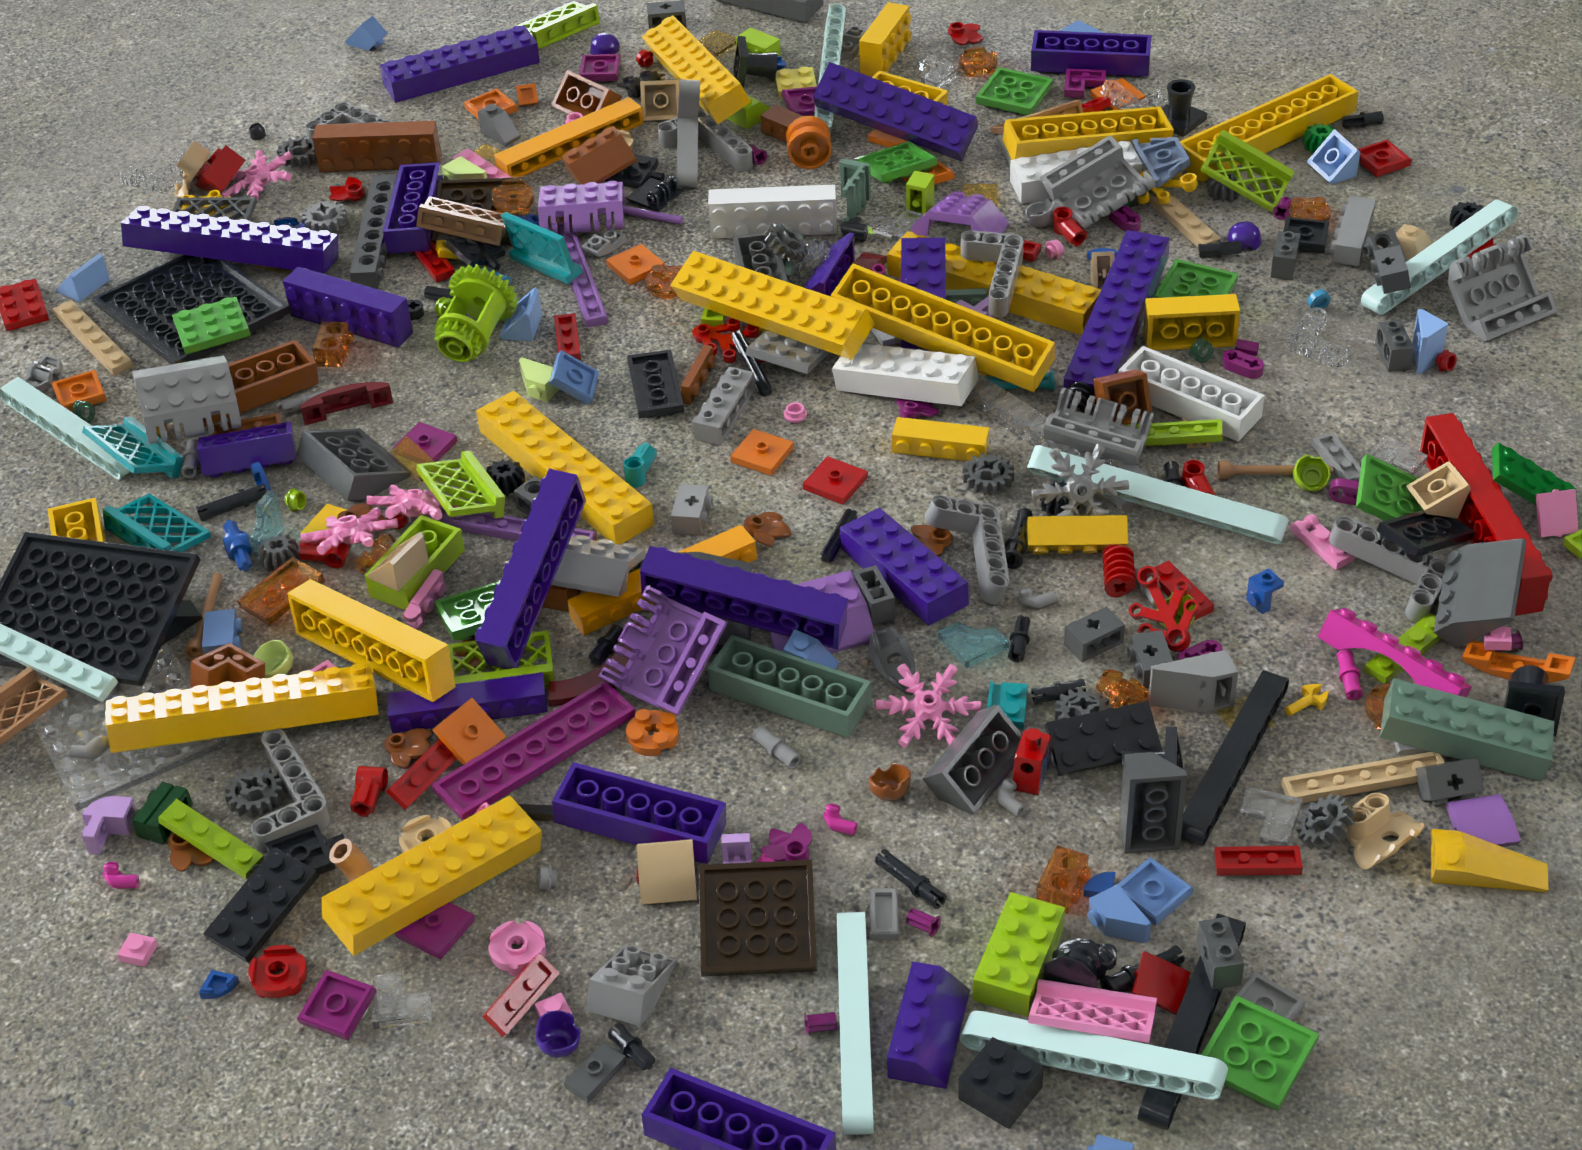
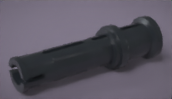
M1020 508L1018 510L1011 537L1005 542L1007 568L1017 569L1023 564L1022 554L1027 549L1025 541L1027 536V519L1033 516L1032 511L1028 508Z
M1177 945L1156 955L1174 965L1185 961L1184 955L1177 956L1183 953ZM1139 964L1135 966L1125 965L1121 967L1120 972L1112 976L1105 975L1101 977V989L1123 993L1128 990L1132 991L1136 978L1134 972L1138 969Z

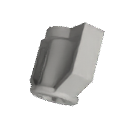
M44 354L38 362L34 361L30 364L27 375L23 380L40 392H43L53 387L52 382L61 380L63 364L59 358ZM49 364L55 366L56 368H49L46 366ZM34 381H42V383L38 384Z

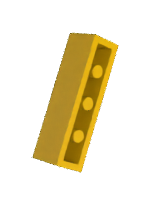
M897 417L892 432V453L972 461V456L980 458L981 453L987 456L989 448V427Z
M1127 515L1031 516L1027 519V551H1033V554H1047L1048 551H1058L1059 554H1071L1073 550H1083L1085 554H1094L1098 552L1097 550H1103L1109 545L1128 546Z

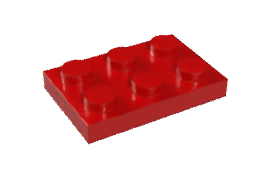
M36 278L0 287V313L6 332L49 320Z

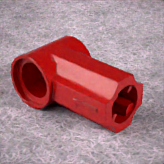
M1063 206L1056 208L1053 214V231L1058 235H1063L1075 247L1082 245L1084 240L1087 239V233L1072 217V210Z
M1195 459L1186 461L1182 470L1183 487L1215 495L1204 474V464Z
M322 541L300 542L299 557L301 560L323 561L327 566L334 569H339L344 565L351 550V544L343 542L321 555L317 552V547Z
M359 766L357 768L355 776L356 788L350 808L358 816L368 817L369 814L374 813L380 792L385 791L387 788L388 770L386 767Z

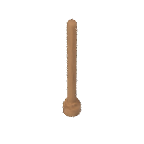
M1218 461L1217 477L1218 480H1229V477H1234V475H1293L1295 465H1234V463H1229V461ZM1328 465L1330 469V474H1332L1334 472V469L1332 466Z
M221 573L213 574L201 613L203 619L198 622L194 638L186 644L184 655L189 660H194L204 655L202 650L205 612L213 611L223 578Z

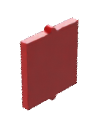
M1144 951L1139 967L1134 972L1136 978L1131 994L1157 998V1007L1177 1015L1186 992L1190 972Z

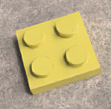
M813 67L784 68L776 72L775 81L779 98H782V90L817 86Z

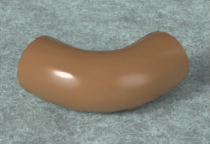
M349 839L338 841L330 850V861L340 868L348 882L374 869L367 856Z

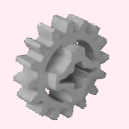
M329 200L326 202L318 201L317 205L311 204V208H305V212H302L303 226L312 231L326 230L331 233L333 229L338 231L339 226L344 227V222L348 221L346 207H343L342 203L338 204L337 201L330 203Z

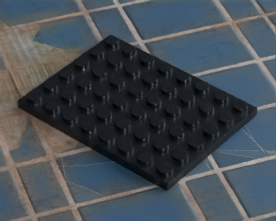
M182 255L93 297L94 303L98 308L171 365L204 358L209 353L224 348L231 343L227 342L185 354L172 315L182 310H191L203 304L219 302L224 298L237 297L250 333L260 330L265 325L275 320H280L285 315L291 313L290 305L228 261Z
M25 532L0 580V624L114 676L118 683L143 687L201 559L197 554ZM0 654V666L20 669L27 668V666Z

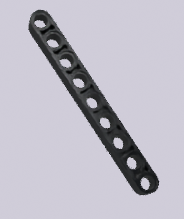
M1266 670L1261 672L1183 813L1181 839L1200 846L1205 845L1287 692L1289 678Z
M1217 914L1215 918H1222L1228 916ZM1228 917L1239 948L1244 936L1246 922ZM1201 955L1163 1048L1193 1054L1199 1053L1223 988L1212 990ZM1147 1087L1137 1120L1168 1130L1182 1094Z

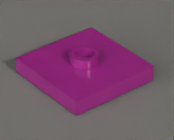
M582 55L579 75L591 81H618L621 55Z
M818 86L782 90L781 96L788 110L802 116H814L815 102L813 95Z
M418 422L392 448L393 455L418 464L437 462L457 442V435Z
M449 902L397 931L395 935L397 938L441 960L472 925L475 918L474 914Z
M326 970L297 1017V1020L300 1024L349 1041L377 990L374 986Z

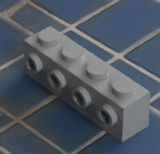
M1350 196L1348 204H1343L1338 228L1335 230L1334 240H1332L1330 253H1334L1333 262L1342 265L1359 266L1363 254V245L1367 240L1373 220L1375 199Z
M728 367L725 374L720 376L716 388L711 390L707 402L702 404L698 416L693 418L692 430H694L695 440L721 446L755 391L754 372Z

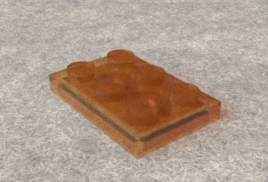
M292 557L239 598L237 603L241 609L270 626L291 609L288 592L310 579L320 584L324 583L325 579L322 573Z

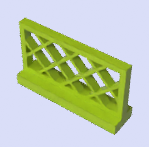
M573 1L517 26L524 25L536 40L538 49H541L601 22L596 4L592 3L585 6Z
M1222 130L1215 139L1200 169L1201 172L1272 213L1295 173L1294 170L1225 130ZM1217 151L1221 152L1222 154H1224V155H1226V156H1225V157H1219ZM1228 161L1231 169H1224L1222 162ZM1235 161L1244 167L1237 168ZM1216 163L1219 170L1215 171L1209 168L1208 164ZM1247 172L1249 179L1243 180L1240 173ZM1253 172L1259 174L1262 178H1255ZM1227 174H1234L1237 181L1230 180ZM1265 182L1268 190L1261 191L1258 183ZM1271 182L1278 185L1280 188L1274 189ZM1252 184L1255 192L1247 190L1245 185ZM1264 195H1270L1273 204L1266 201Z
M462 451L461 459L416 465V471L449 517L490 512L494 518L504 517L505 495L471 451Z
M549 630L531 633L525 650L533 655L527 661L521 658L519 664L522 666L520 668L502 669L492 666L496 669L495 671L484 673L481 671L487 664L480 653L476 641L448 644L455 684L543 672L545 689L549 688L550 681H555ZM545 640V643L539 649L531 646L534 641ZM466 651L469 653L462 660L454 656V652ZM474 657L482 661L476 668L468 664ZM538 658L547 662V664L532 665ZM462 668L470 672L469 675L456 676Z

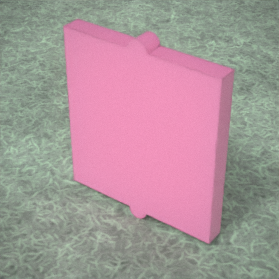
M1553 489L1552 492L1536 494L1539 537H1562L1563 534L1579 531L1576 489L1563 491Z

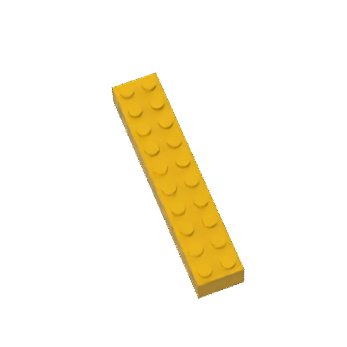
M674 16L665 18L660 25L649 29L642 36L649 50L653 52L654 57L676 80H700L699 105L717 124L751 102L741 83Z
M1329 74L1181 140L1180 143L1189 156L1191 164L1184 170L1188 173L1196 174L1197 179L1201 182L1209 179L1210 176L1201 172L1200 169L1215 139L1222 130L1227 131L1265 154L1302 137L1308 126H1313L1314 124L1321 125L1322 123L1323 125H1328L1341 119L1343 116L1356 112L1359 91L1334 75ZM1217 151L1219 157H1225V156H1226V155L1222 154L1221 152ZM1228 161L1222 162L1224 169H1231ZM1216 163L1208 164L1209 168L1215 171L1219 170Z
M907 231L902 236V238H930L916 235L910 231ZM901 239L887 253V275L901 278ZM945 242L946 290L987 288L988 297L997 262L964 259L961 256V247ZM1021 265L1009 313L1082 335L1101 289Z
M692 251L670 285L678 297L685 302L853 360L875 325L866 308L696 251Z
M853 263L831 294L833 298L866 308L875 322L873 328L932 352L974 356L977 370L1032 392H1035L1055 360V342Z
M514 390L476 410L480 432L515 462H519L520 466L533 477L535 476L541 480L543 477H546L549 469L577 474L586 498V503L580 517L606 539L612 540L613 544L621 545L655 525L653 506L650 501Z
M362 663L345 668L329 667L323 671L316 672L302 671L294 675L278 674L266 679L250 678L244 682L237 683L228 681L208 687L198 685L186 690L170 689L165 693H143L129 698L119 696L106 701V729L111 753L379 715L371 664L365 665Z

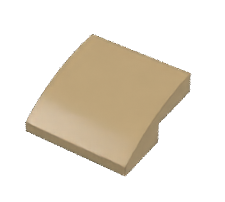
M693 839L637 844L641 905L697 900Z

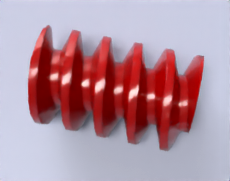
M1116 544L1106 546L1102 551L1104 590L1110 597H1122L1132 592L1136 587L1134 553L1126 546Z

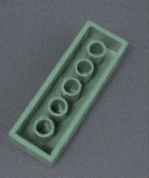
M734 635L730 636L707 668L710 691L847 738L851 736L872 703L871 681Z
M1396 678L1393 679L1384 699L1380 738L1460 760L1478 758L1479 765L1537 781H1542L1552 762L1554 721Z

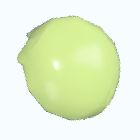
M281 640L266 642L254 654V657L265 662V678H272L278 674L286 675L293 667V653Z

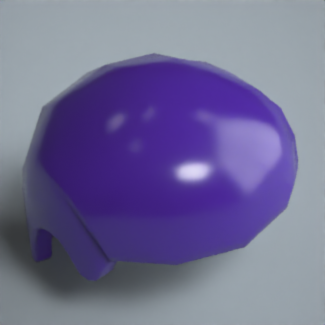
M597 34L591 41L590 54H615L619 52L620 42L612 34Z
M1252 222L1236 223L1228 231V242L1241 241L1242 251L1246 247L1256 250L1262 243L1260 230Z
M560 1010L548 1011L538 1020L536 1042L545 1055L553 1058L566 1057L578 1048L581 1029L577 1028L572 1014Z

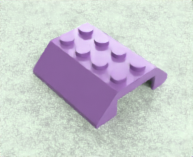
M608 181L599 184L589 182L584 185L566 184L565 186L547 185L541 187L538 204L539 226L550 230L549 217H551L552 232L557 233V217H564V230L566 233H570V216H572L573 233L591 232V215L593 214L594 231H599L600 221L598 214H606L607 230H612L611 213H614L615 230L624 229L623 204H625V191L623 182Z
M953 191L912 225V232L916 235L928 236L929 227L936 221L971 225V230L1003 233L1009 227V222L993 201L986 199L984 195L973 194L972 196H964L963 192Z
M851 571L796 584L803 587H814L818 591L829 594L837 593L844 598H848L847 622L839 648L837 650L824 646L830 653L870 643L869 635L874 632L868 606ZM769 631L771 648L783 652L790 637Z
M646 586L642 596L656 604V606L642 599H639L637 604L642 609L653 614L652 618L648 621L639 614H631L630 619L644 628L642 629L628 621L617 641L632 649V651L630 652L617 644L613 648L617 654L628 658L629 661L624 667L619 662L608 658L605 664L620 672L619 675L603 667L598 677L654 707L679 716L719 641L727 622L709 613L704 612L702 614L669 599L661 591Z

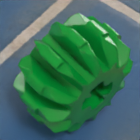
M1323 123L1321 125L1314 124L1313 126H1308L1303 134L1305 150H1309L1311 154L1314 153L1335 128H1331V125H1323Z

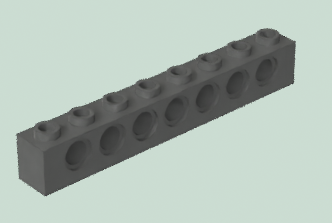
M397 174L372 176L350 268V278L353 283L379 289L380 281L384 279L383 268H386V255H389V253H387L383 229Z

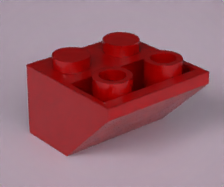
M227 145L222 149L217 148L205 166L196 175L195 178L198 181L195 186L208 192L219 190L221 194L246 160Z

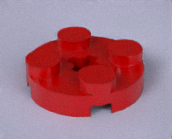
M289 945L268 947L263 950L264 954L258 959L255 957L251 961L248 968V976L251 986L260 998L294 996L301 991V985L305 982L308 974L305 957L302 953L296 952V948ZM277 968H282L283 970L281 974H271L275 973L277 971Z

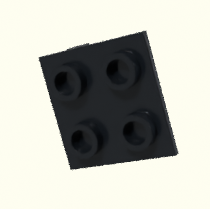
M647 70L640 72L638 77L628 76L622 78L623 82L617 83V86L629 87L630 90L627 91L628 96L635 99L641 97L640 81H660L661 77L665 76V74Z
M669 176L664 182L650 178L628 195L626 200L659 212L684 191L677 188L678 180L675 176Z

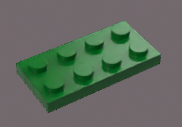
M1498 442L1492 448L1493 481L1536 506V494L1552 492L1553 489H1558L1559 491L1576 489L1571 483L1561 480L1551 471L1539 467L1534 461L1524 458L1510 447H1506Z

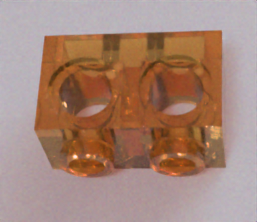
M348 322L321 323L312 348L314 360L318 367H342L345 358H348L349 345L353 343V332L349 330Z
M1056 845L1037 884L1036 899L1065 907V913L1068 914L1072 905H1077L1080 900L1082 884H1086L1090 878L1092 868L1088 867L1089 855Z

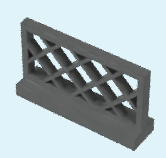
M256 197L178 198L172 212L186 211L191 213L196 210L197 213L194 215L209 214L216 210L217 213L210 217L219 218L228 217L226 214L235 210L236 213L228 217L230 220H237L242 217L250 221L257 200ZM182 205H191L185 208L184 210H181ZM204 205H210L203 210L200 209ZM223 205H229L228 207L222 210L220 209V207ZM243 205H248L247 207L243 208L242 210L239 209V207H241V206H243Z

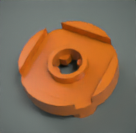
M638 710L635 713V717L629 721L626 727L628 744L632 745L636 753L644 756L660 755L661 750H665L668 747L671 750L679 739V728L675 715L659 710ZM650 731H657L653 735H648Z

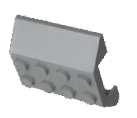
M1111 135L1040 177L1052 201H1055L1056 207L1070 208L1073 212L1072 217L1083 229L1099 221L1100 217H1105L1134 200L1135 196L1142 195L1156 187L1154 179L1147 171H1144L1143 178L1124 159L1122 146Z
M1526 234L1509 239L1507 245L1504 242L1474 253L1472 258L1466 256L1463 259L1452 262L1450 265L1448 286L1463 324L1484 341L1558 312L1550 291L1539 295L1523 254L1534 249L1530 238Z
M224 355L132 371L148 445L159 443L156 432L157 426H159L162 442L167 441L168 436L164 426L166 423L173 422L176 439H182L179 422H182L185 438L205 435L202 418L206 419L208 433H214L211 415L220 414V425L223 431L228 430L226 414H229L231 429L242 428L228 362Z
M1063 387L1054 415L1049 414L1044 424V439L1050 440L1054 444H1064L1078 451L1092 453L1096 444L1105 447L1101 455L1102 458L1109 457L1119 460L1123 464L1136 465L1146 443L1154 413L1144 411L1139 429H1137L1136 426L1141 413L1140 409H1135L1131 425L1127 426L1122 424L1127 412L1126 405H1121L1116 422H1113L1118 403L1098 398L1092 416L1091 411L1095 402V396L1090 395L1088 398L1085 413L1076 410L1082 396L1081 392L1076 391L1071 408L1068 409L1073 390Z
M584 535L571 537L552 585L619 597L627 591L628 573L642 567L646 551L645 549L637 548V545L631 543L617 545L608 539L594 541Z

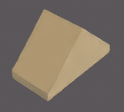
M1114 251L1092 252L1091 283L1093 287L1102 290L1115 259Z

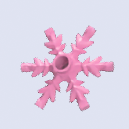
M257 150L256 159L251 160L252 165L247 170L244 169L242 171L239 169L231 180H238V182L229 186L228 190L222 192L221 195L223 197H230L233 194L237 195L242 189L245 190L249 186L247 195L256 197L258 201L259 192H262L264 190L263 187L271 180L276 183L278 180L290 181V173H285L284 170L277 171L276 169L285 165L287 160L293 158L292 154L288 151L265 165L267 163V156H264L262 150Z
M392 484L388 488L390 496H367L366 504L390 506L385 511V515L389 519L398 514H405L410 517L430 515L435 520L442 518L440 508L443 507L431 490L423 492L419 489H400Z
M377 507L366 515H361L358 519L354 515L344 516L339 519L331 516L326 518V527L331 529L302 533L301 541L302 543L322 541L317 547V552L321 555L343 542L345 544L363 543L366 547H371L374 541L372 539L373 535L369 533L398 528L397 518L375 521L381 515V510Z
M905 663L901 664L897 670L904 679L898 682L909 687L905 691L914 693L915 698L912 701H908L904 696L900 700L895 696L889 695L890 701L876 700V710L890 709L889 715L895 714L902 710V715L908 710L915 712V717L906 719L910 723L899 728L900 731L905 732L898 741L899 745L904 748L909 745L913 736L918 740L920 739V728L925 730L923 721H934L932 730L938 728V740L945 737L950 746L956 738L952 732H957L958 729L948 724L951 721L950 719L942 718V712L948 710L955 716V711L964 716H968L967 710H981V701L966 702L967 696L956 701L954 697L948 702L942 700L941 694L950 692L946 688L957 683V681L951 680L958 671V668L953 664H949L943 676L939 672L936 673V683L931 681L932 691H924L922 689L924 681L919 683V672H915L912 675L908 666Z

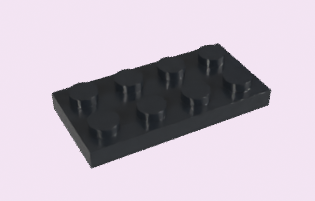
M671 349L627 355L639 419L684 412V404Z
M1424 510L1380 522L1376 530L1384 536L1385 540L1404 549L1407 555L1412 557H1418L1470 541L1476 532L1456 518L1426 514Z
M1149 701L1046 722L1045 724L1046 733L1051 736V751L1058 776L1122 763L1123 749L1163 751Z
M274 847L205 930L204 936L209 941L249 963L316 881L319 874L315 869Z

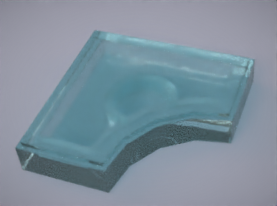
M267 490L256 505V524L250 537L254 557H259L257 553L258 546L262 544L263 539L268 540L270 535L273 537L277 536L284 528L275 491Z
M958 621L938 631V638L966 668L1009 648V641L995 626L987 629H974Z

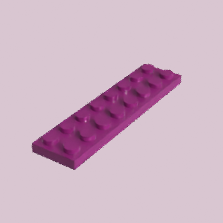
M602 681L432 784L433 792L463 821L474 815L483 803H488L489 805L495 803L635 717V708L606 681Z

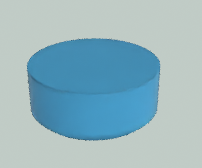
M1319 289L1308 297L1307 304L1313 311H1321L1329 305L1331 297L1326 290Z

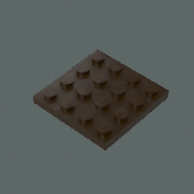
M520 177L438 180L436 198L519 216L521 180ZM433 230L432 242L436 244V240H446L454 235ZM505 230L502 236L501 244H511L507 230Z
M812 860L699 865L701 977L817 971Z

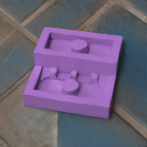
M1500 794L1446 803L1453 830L1467 833L1501 847L1517 845L1521 841L1513 817Z

